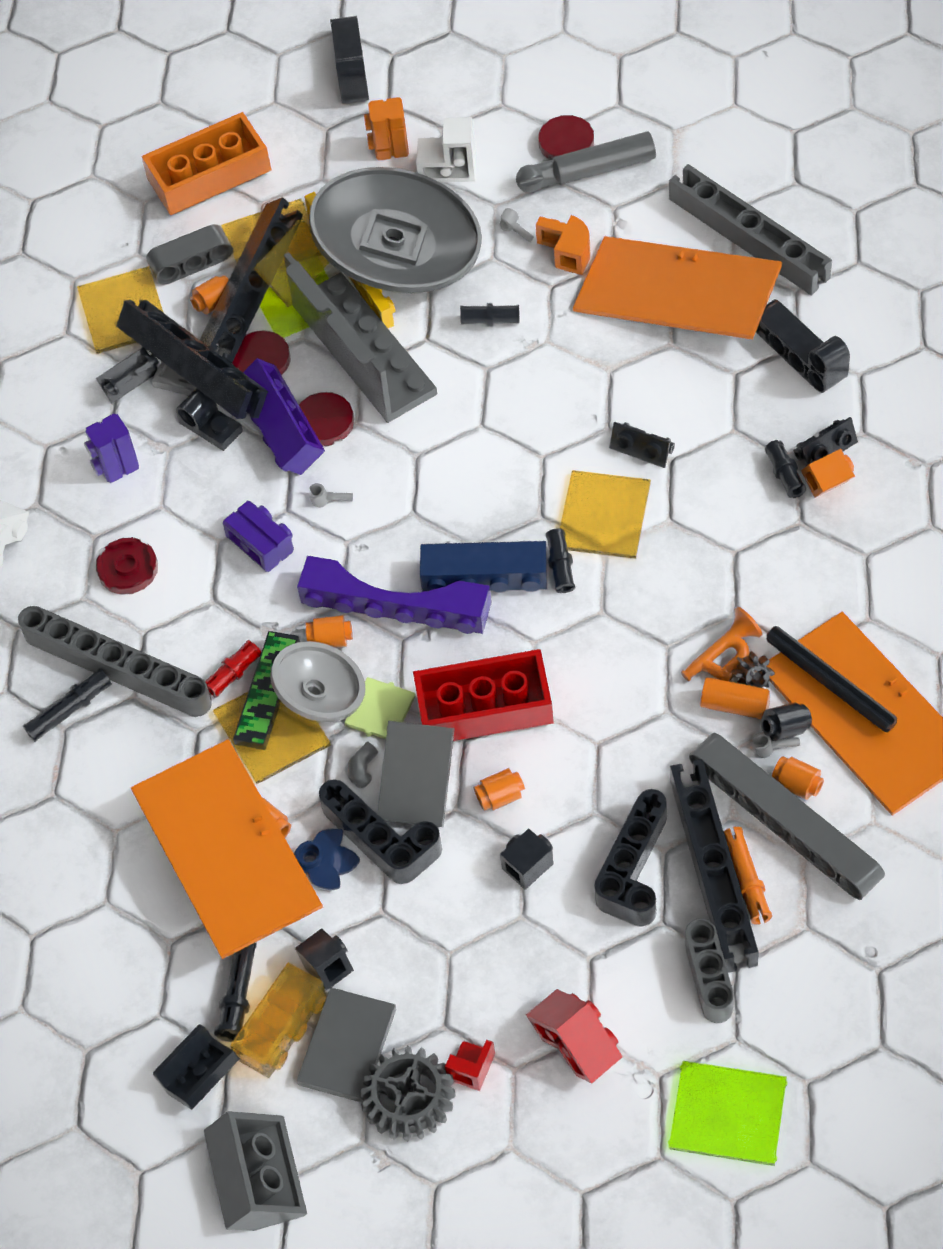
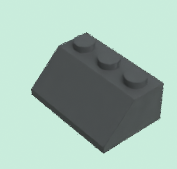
M228 1111L203 1130L226 1230L255 1231L301 1218L308 1214L284 1116Z

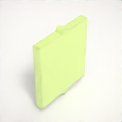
M367 677L363 701L356 712L346 718L344 724L347 727L365 732L368 737L374 735L386 739L388 721L403 722L416 694L394 686L393 682L387 684Z

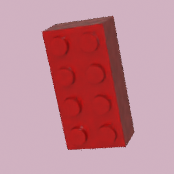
M541 649L413 671L422 725L455 728L453 741L554 724L552 701Z

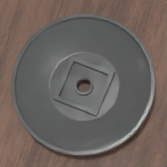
M370 167L341 174L327 182L319 190L312 202L309 214V228L312 239L326 260L350 278L386 291L421 293L447 287L459 281L473 268L478 259L482 244V234L478 219L469 205L457 193L428 176L404 169ZM389 237H394L398 239V241L389 239Z

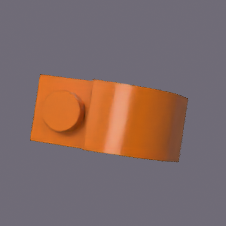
M573 215L570 216L567 223L540 216L536 223L537 244L554 248L555 268L583 275L591 254L590 234L586 224Z

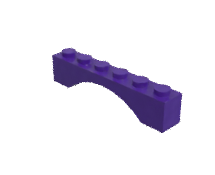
M308 555L297 585L301 603L312 608H332L342 613L355 612L366 614L372 618L385 617L396 619L402 623L426 624L437 629L442 627L456 629L466 634L473 632L484 633L492 603L489 585L457 581L430 591L413 593L393 592L376 588L357 579L337 560Z

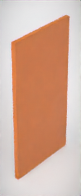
M604 236L575 301L573 311L753 340L781 270L782 262Z
M843 611L799 639L798 642L897 717V723L890 732L882 731L781 652L769 659L770 663L766 667H770L775 672V675L769 677V681L789 703L796 702L808 707L812 717L811 727L892 816L943 781V717Z
M229 739L130 787L221 959L323 908V904Z

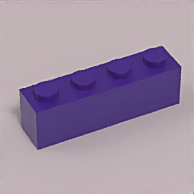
M257 358L243 373L266 389L268 393L259 418H250L263 434L262 439L276 457L275 462L278 467L283 471H291L302 475L325 450L278 368Z

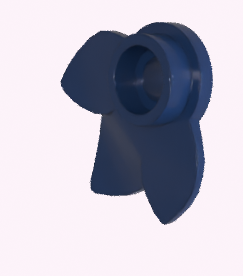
M342 829L322 830L318 832L313 841L301 843L294 852L304 873L309 874L311 882L319 888L325 890L339 889L341 885L339 875L351 872L360 863V857L354 851L341 846L343 840ZM308 856L316 857L314 861H305Z

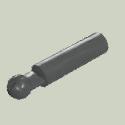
M645 131L555 156L549 161L521 167L516 174V183L524 192H535L540 188L557 183L562 185L656 158L655 144L651 133Z

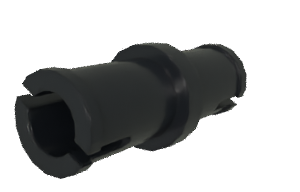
M487 303V306H460V323H487V326H493V323H520L519 305L493 306V303Z
M781 440L769 442L765 447V452L774 466L773 473L775 477L781 480L789 498L800 497L805 493L806 486L797 472V463L789 457Z
M552 529L545 534L550 553L548 565L553 569L556 592L568 593L576 588L571 570L573 558L568 553L564 529Z

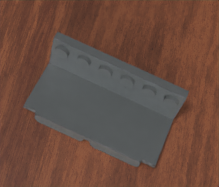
M289 252L284 254L293 307L387 423L438 394L434 383L341 272L317 285Z

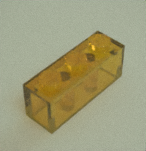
M288 962L231 1043L230 1047L239 1057L238 1061L267 1078H270L275 1070H280L287 1060L288 1050L292 1044L302 1039L307 1030V1022L313 1014H318L325 1004L326 992L323 982Z

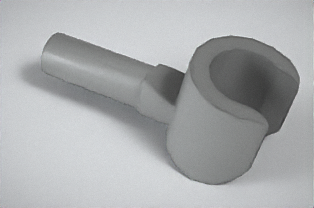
M506 208L501 215V229L503 231L513 230L531 242L534 236L516 223L519 218L517 212Z
M320 483L312 484L309 488L313 495H317L309 496L312 504L319 508L324 507L328 501H353V493L326 492L324 486Z
M763 732L757 733L753 737L754 744H766L764 747L755 748L756 754L762 758L769 757L774 749L800 746L799 738L772 741L770 736H766Z

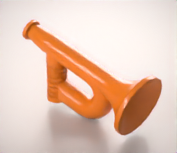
M737 606L734 609V622L731 628L697 657L685 671L682 670V676L687 681H690L693 676L703 670L719 680L730 682L733 678L731 670L737 669V657L744 658L749 656L750 653L747 643L742 638L748 636L760 638L763 635L760 627L744 609ZM734 648L736 650L735 657L723 667L715 662L713 663L726 649Z

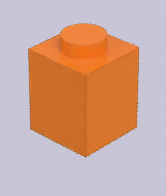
M842 449L810 463L801 470L814 498L847 483L855 477L853 473L854 465L849 456L844 455Z

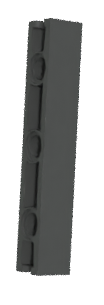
M687 164L683 168V183L679 182L680 178L676 175L669 180L670 201L753 257L781 261L782 267L779 274L811 296L819 289L817 284L818 276L822 278L821 281L824 283L831 279V258L691 165Z

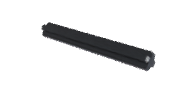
M773 626L768 631L766 640L778 651L882 731L890 732L897 723V717L779 626Z

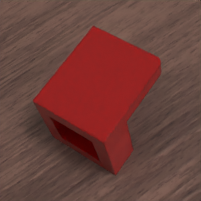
M486 1039L483 1047L463 1041L457 1055H449L445 1065L446 1074L452 1075L455 1083L480 1091L495 1056L493 1041Z

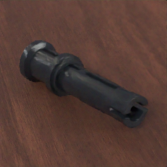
M253 943L233 954L226 996H223L219 1001V1009L221 1010L219 1025L214 1028V1036L221 1040L239 1042L245 1037L243 1023L245 1014L250 1009L246 997L257 943Z

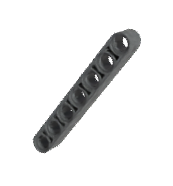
M38 606L24 608L18 616V623L27 643L93 673L100 668L111 681L190 716H202L212 706L207 684L204 679ZM199 694L198 697H196V698H191L192 696Z
M712 733L689 754L692 764L694 760L703 759L707 777L712 783L855 899L862 900L885 877L883 868L875 859L721 735Z

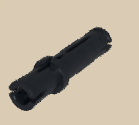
M99 668L79 685H72L70 687L71 690L62 698L54 702L34 719L24 724V730L34 742L38 741L44 734L56 727L82 706L86 708L90 705V700L112 685L110 679Z

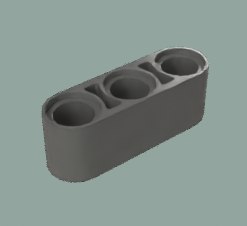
M212 224L151 249L146 256V261L158 283L170 284L224 262L232 255L233 247L222 227L218 224Z
M695 919L687 925L685 930V947L692 976L705 1018L713 1023H723L733 1013L734 995L715 926L709 920ZM698 936L706 937L708 941L705 943H697L693 939ZM706 967H712L717 972L705 974L701 970ZM714 998H720L726 1003L722 1006H715L710 1001Z

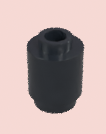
M796 702L766 709L761 719V729L766 736H770L772 741L801 735L812 724V717L808 707Z

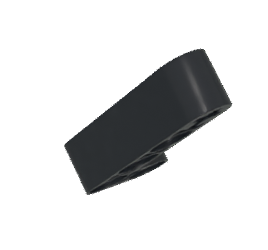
M357 15L330 19L342 104L369 100Z
M774 299L767 303L756 333L818 392L824 393L848 377L850 352L846 343L840 337L835 335L823 342L780 301Z
M335 779L328 780L320 787L319 798L324 815L338 829H342L343 834L392 881L398 884H407L418 877L440 857L442 853L439 829L434 823L428 821L419 822L400 836L344 782ZM354 819H364L362 822L357 824L351 823ZM379 839L386 840L380 845L373 844L374 841ZM425 839L433 840L432 843L427 845L419 844ZM398 861H408L404 866L395 865Z
M648 789L641 792L594 884L595 901L599 910L640 927L651 924L657 914L655 892L651 887L638 882L637 879L667 820L666 797L659 790ZM646 812L650 813L649 820L647 819ZM637 834L645 836L642 840H634L631 837ZM621 862H629L630 864H632L631 866L626 868H621L617 866V864ZM611 889L617 891V894L607 896L603 892ZM644 902L649 906L639 909L634 907V904Z

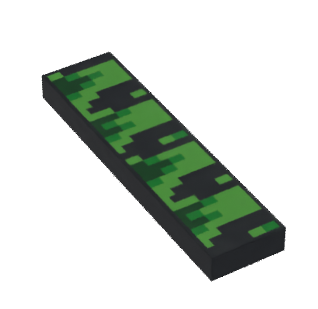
M268 631L233 738L235 745L266 750L281 703L271 684V667L280 651L289 645L300 642L299 636Z

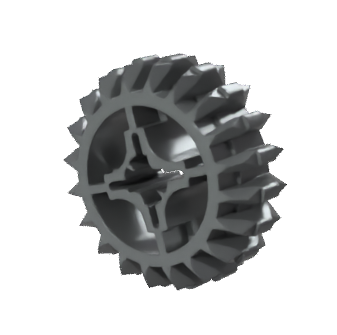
M407 1045L405 1054L399 1055L398 1050L393 1048L392 1057L389 1059L385 1055L380 1054V1066L370 1063L369 1071L372 1075H363L362 1079L363 1084L367 1087L360 1090V1096L365 1100L361 1106L363 1112L369 1113L367 1116L368 1122L371 1125L377 1123L376 1127L379 1133L382 1134L389 1129L390 1138L393 1140L398 1137L399 1133H403L404 1140L408 1142L411 1138V1133L416 1132L417 1137L422 1140L424 1138V1129L428 1128L432 1133L437 1131L435 1121L446 1123L447 1117L444 1112H452L453 1102L450 1100L456 1096L455 1089L451 1087L454 1084L452 1075L446 1074V1064L444 1062L438 1064V1056L435 1053L426 1058V1051L421 1047L415 1055L412 1053L411 1047ZM405 1072V1074L401 1077L393 1078L394 1076ZM421 1074L427 1076L435 1084V1094L428 1092L426 1087L420 1085ZM381 1093L388 1095V1099L395 1101V1113L388 1111L380 1103ZM424 1109L419 1113L410 1115L414 1110Z

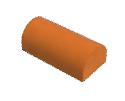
M709 677L705 678L700 703L702 708L756 719H762L764 711L769 709V689Z

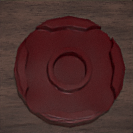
M560 115L543 124L539 131V149L546 158L549 156L553 159L555 156L594 146V130L590 123L581 117Z
M265 330L251 332L245 335L232 364L244 372L258 358L275 365L282 375L288 369L291 361L289 345L282 336L275 332Z
M320 392L308 396L299 404L322 446L333 445L334 441L340 438L342 441L353 429L354 413L352 407L341 395L333 392Z
M134 537L120 538L110 542L105 547V551L101 555L99 554L96 559V572L101 584L110 592L120 595L134 594L144 590L153 582L158 573V560L152 546L141 542V539Z

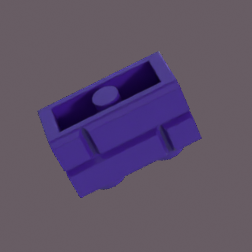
M113 413L102 419L101 423L96 422L86 427L85 432L88 441L84 442V446L92 458L90 463L97 476L103 474L107 482L113 483L122 478L123 474L128 475L139 469V462L129 430L118 414Z
M247 500L237 508L236 512L231 513L223 520L222 524L225 535L262 569L270 572L281 560L283 561L293 553V534L284 523L279 525L272 520L271 513L263 505L257 507Z

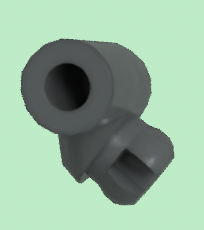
M366 742L348 762L349 780L351 783L355 782L358 788H365L372 781V775L367 772V764L378 754V750L370 742Z

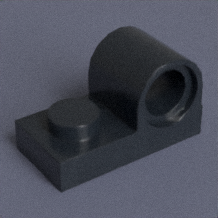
M197 388L176 408L179 424L223 451L243 432L242 425L219 411L217 404Z

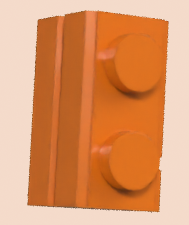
M396 97L386 99V101L383 99L370 101L368 103L369 113L364 114L366 131L372 130V133H367L369 150L375 149L378 161L391 159L393 156L394 158L408 157L409 148L402 99Z

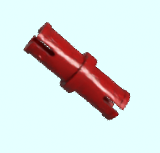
M247 640L230 658L226 657L221 662L222 665L205 681L209 693L217 698L235 679L240 680L244 675L243 672L260 657L261 650L250 640Z

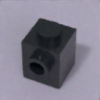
M528 828L523 834H517L512 837L507 843L506 849L500 853L502 870L526 890L554 864L553 846L542 834L537 836Z
M322 928L295 947L305 970L326 991L354 971L346 955L348 950L342 940L337 935L331 937Z

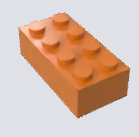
M240 112L141 156L147 179L170 216L272 171L267 147L244 112Z

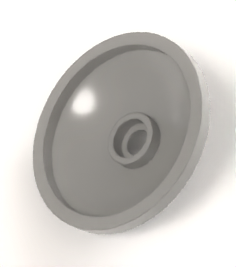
M310 641L289 645L279 652L271 667V684L278 698L290 710L307 719L320 722L339 721L356 712L363 701L365 681L361 670L349 656L330 645Z

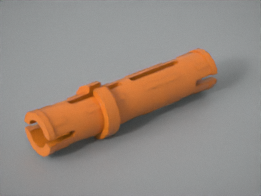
M733 827L735 833L734 840L731 830L728 828L724 831L741 893L750 914V920L752 924H761L759 919L760 911L763 921L766 923L772 918V913L764 896L765 885L757 876L743 835V829L741 827Z

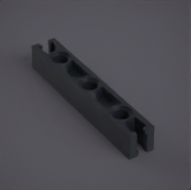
M283 197L265 205L200 338L203 343L217 351L220 356L230 363L233 362L303 216L298 210L286 215L281 214L282 209H287L289 206V202Z
M124 300L116 327L236 419L246 418L247 413L252 418H259L268 393L266 389L149 301L140 300L139 305L136 306L132 300Z
M703 759L693 761V774H690L692 782L698 781V785L684 787L681 781L680 772L684 771L683 765L670 766V783L709 921L716 928L728 973L737 971V965L734 963V954L729 952L728 946L742 943L745 947L744 953L747 958L748 968L757 967L759 951ZM698 803L703 805V807L695 809L690 807V805ZM715 861L721 865L718 867H709L706 864L708 862ZM727 921L736 922L738 926L734 928L725 927L723 923Z

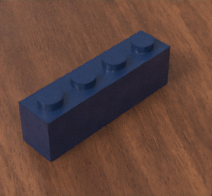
M546 541L421 544L420 582L422 592L442 588L457 581L489 585L490 591L497 593L508 590H524L527 592L547 590Z

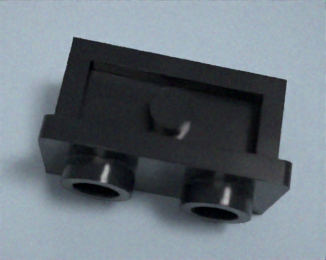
M199 1024L155 1069L153 1076L169 1096L192 1110L236 1064L239 1057L232 1049L214 1039L206 1027Z

